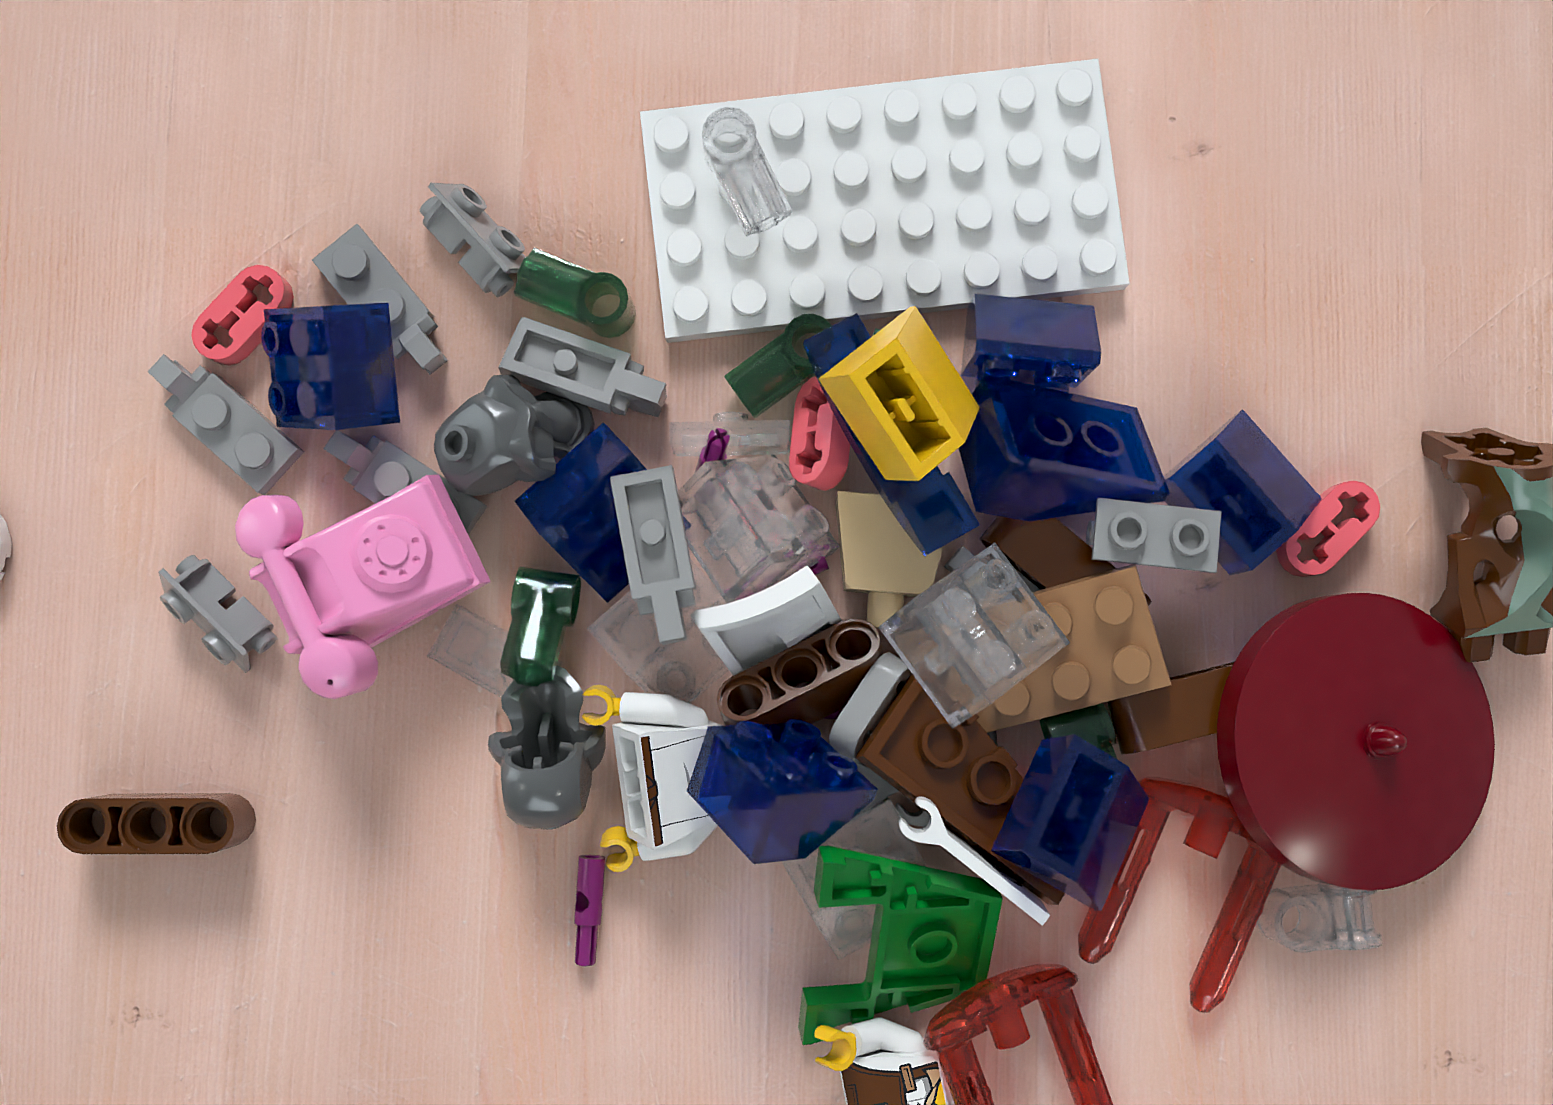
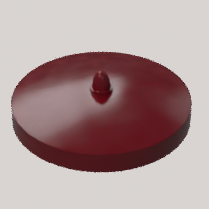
M1345 593L1312 598L1297 603L1268 620L1254 633L1235 660L1224 686L1217 720V750L1221 776L1230 802L1244 828L1270 857L1285 868L1315 882L1353 890H1385L1406 885L1436 870L1460 848L1471 833L1486 802L1492 780L1495 752L1494 727L1489 701L1476 668L1472 662L1466 661L1458 641L1443 625L1419 608L1385 595Z

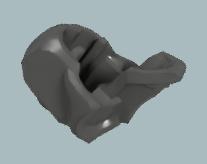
M493 375L482 392L469 398L441 424L435 434L434 452L441 472L457 492L473 496L486 495L502 490L518 480L524 482L545 481L556 472L554 457L570 462L575 461L580 456L593 436L595 423L592 412L586 405L549 392L533 396L521 386L519 380L513 375Z
M558 665L536 668L528 667L518 674L501 698L502 709L509 718L512 730L496 732L490 735L488 740V750L495 761L501 766V785L506 814L516 824L526 828L556 829L576 820L582 814L587 804L592 782V771L600 764L606 749L605 726L579 723L580 710L584 701L583 691L567 670Z

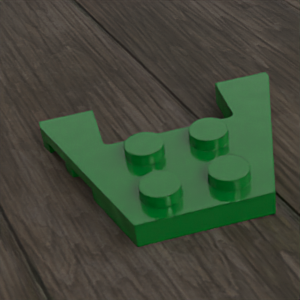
M828 845L818 847L814 894L818 908L876 904L865 980L862 983L802 988L798 1023L802 1045H811L823 1041L815 1038V1030L821 1025L834 1028L850 1022L855 1024L873 1019L875 1014L907 1004L910 1012L913 1013L985 990L1003 900L998 890L982 878Z

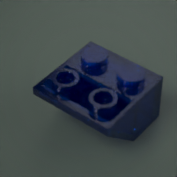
M974 294L967 308L961 376L975 377V384L978 386L1008 388L1011 381L1034 383L1033 390L1039 393L1067 394L1070 387L1076 388L1100 365L1101 346L1095 308L1092 305Z
M388 302L264 309L265 323L261 331V340L264 351L269 356L272 383L268 390V401L271 411L276 416L277 427L343 430L400 423Z
M1243 409L1152 486L1169 506L1221 511L1218 562L1229 575L1255 569L1300 529L1322 499Z
M603 422L556 464L554 475L543 481H536L514 502L536 531L608 603L629 584L610 477L647 469ZM682 510L685 532L687 533L695 524Z
M792 719L788 720L786 724H758L751 721H740L736 725L708 726L687 792L753 864L807 858L875 799L878 788L857 770L858 766L852 759L838 753L821 737V732L817 727L802 720Z
M1075 734L1043 739L991 851L1095 911H1102L1148 804L1149 797L1126 764Z

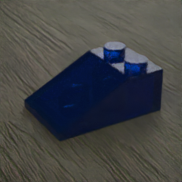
M986 374L983 375L973 390L972 395L980 408L966 442L958 449L976 512L1023 521H1036L1096 512L1097 498L1156 503L1163 502L1169 496L1170 491L1137 407Z

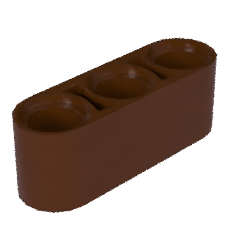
M1017 493L980 537L982 544L993 555L1004 563L1008 562L1040 590L1117 569L1108 561L1092 560V547L1087 545V543L1041 505L1022 493ZM1144 592L1147 604L1149 606L1152 601L1149 598V596Z
M848 619L839 622L725 681L718 691L717 704L724 724L730 733V740L743 750L757 751L844 708L872 665L883 655L877 629L870 622L862 619ZM857 655H864L863 658L857 660H848ZM812 682L808 686L802 688H794L800 683ZM758 709L753 714L747 716H740L743 712L747 710Z
M1234 662L1170 677L1171 685L1108 701L1121 754L1143 752L1217 733L1221 696Z
M232 793L107 794L75 800L67 805L59 815L57 833L64 847L71 852L79 854H209L237 846L247 840L254 830L256 817L250 802L241 795ZM215 808L223 812L227 820V830L222 838L217 836L210 827V816ZM155 809L160 811L165 817L166 829L162 837L155 834L151 828L150 820ZM95 810L101 813L105 821V829L101 837L92 828L91 820Z

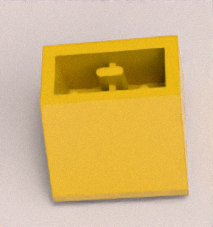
M916 306L909 307L818 379L885 480H921L966 442L980 408Z

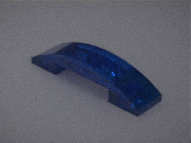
M857 313L804 340L803 346L817 380L871 338ZM818 380L839 425L869 478L902 528L924 556L931 554L980 526L950 472L943 475L938 466L919 481L885 480Z

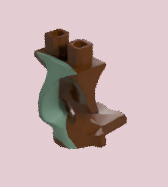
M1477 428L1463 433L1423 431L1421 437L1423 456L1441 465L1445 479L1453 483H1460L1469 500V512L1461 525V532L1447 535L1448 571L1446 588L1438 603L1430 609V615L1449 628V633L1458 641L1466 661L1470 663L1490 660L1493 654L1494 637L1496 634H1504L1502 645L1515 654L1527 656L1546 653L1550 630L1553 627V444L1526 442L1488 428ZM1511 515L1517 521V532L1512 539L1502 541L1497 535V523L1503 516ZM1482 562V577L1474 581V570L1477 564Z

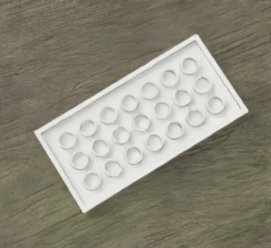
M1099 58L640 112L664 331L667 343L899 316L912 306H916L920 313L1125 290L1130 284Z

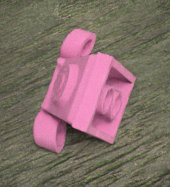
M439 474L426 475L392 496L300 540L304 525L302 511L297 502L289 496L261 495L252 498L241 509L235 524L236 541L241 549L250 557L263 560L262 563L249 571V576L251 580H257L264 585L275 605L289 636V643L283 646L284 650L288 654H301L298 668L302 680L312 692L323 698L337 699L366 691L374 684L378 675V661L372 647L434 614L438 609L445 608L491 582Z

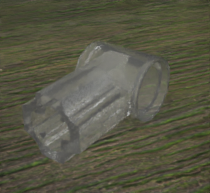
M724 107L711 113L703 124L702 145L705 163L715 173L745 236L755 233L759 234L776 226L783 219L790 216L792 209L756 138L757 132L754 121L746 112L739 108ZM734 133L744 140L745 145L738 152L723 153L713 143L721 134Z

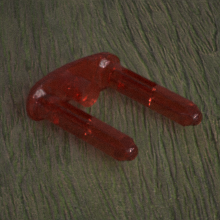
M1144 777L1131 786L1137 797L1107 865V872L1103 881L1098 886L1078 933V954L1086 963L1095 964L1112 951L1172 811L1180 810L1194 816L1183 844L1218 859L1229 831L1242 836L1247 841V849L1189 982L1191 1006L1198 1012L1208 1013L1225 999L1257 921L1263 913L1264 905L1281 864L1270 857L1247 832L1228 797L1188 782L1162 777ZM1144 829L1122 883L1118 884L1139 833Z
M1035 964L1008 970L985 979L961 993L934 1015L926 1029L923 1045L927 1050L936 1051L955 1105H994L992 1093L987 1085L972 1038L988 1031L986 1027L988 1025L997 1049H1010L1029 1040L1030 1033L1021 1007L1035 1000L1039 1002L1074 1104L1113 1105L1092 1045L1091 1037L1085 1026L1072 989L1078 982V976L1075 972L1060 964Z

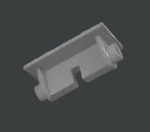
M430 183L428 188L436 196L428 199L420 208V213L424 216L423 225L450 254H457L466 242L471 246L458 263L485 293L492 291L496 297H500L508 292L514 284V281L509 277L511 273L533 272L536 269L523 254L525 247L521 240L510 230L498 226L484 211L487 205L477 192L464 184Z
M1097 498L1095 521L1090 520L1088 523L1086 543L1087 545H1093L1092 560L1217 573L1221 511Z
M195 555L185 558L176 568L179 576L175 579L164 568L161 569L159 576L164 594L160 596V600L181 623L185 624L192 619L206 633L202 638V642L222 664L227 665L233 660L247 673L250 670L248 652L254 648L261 654L269 649L277 640V636L272 632L274 625L244 596L227 610L220 605L234 594L236 590L209 560H199Z

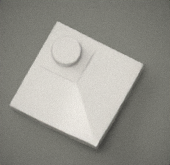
M808 565L779 583L751 596L719 606L698 609L690 614L699 630L733 676L842 622L823 586Z

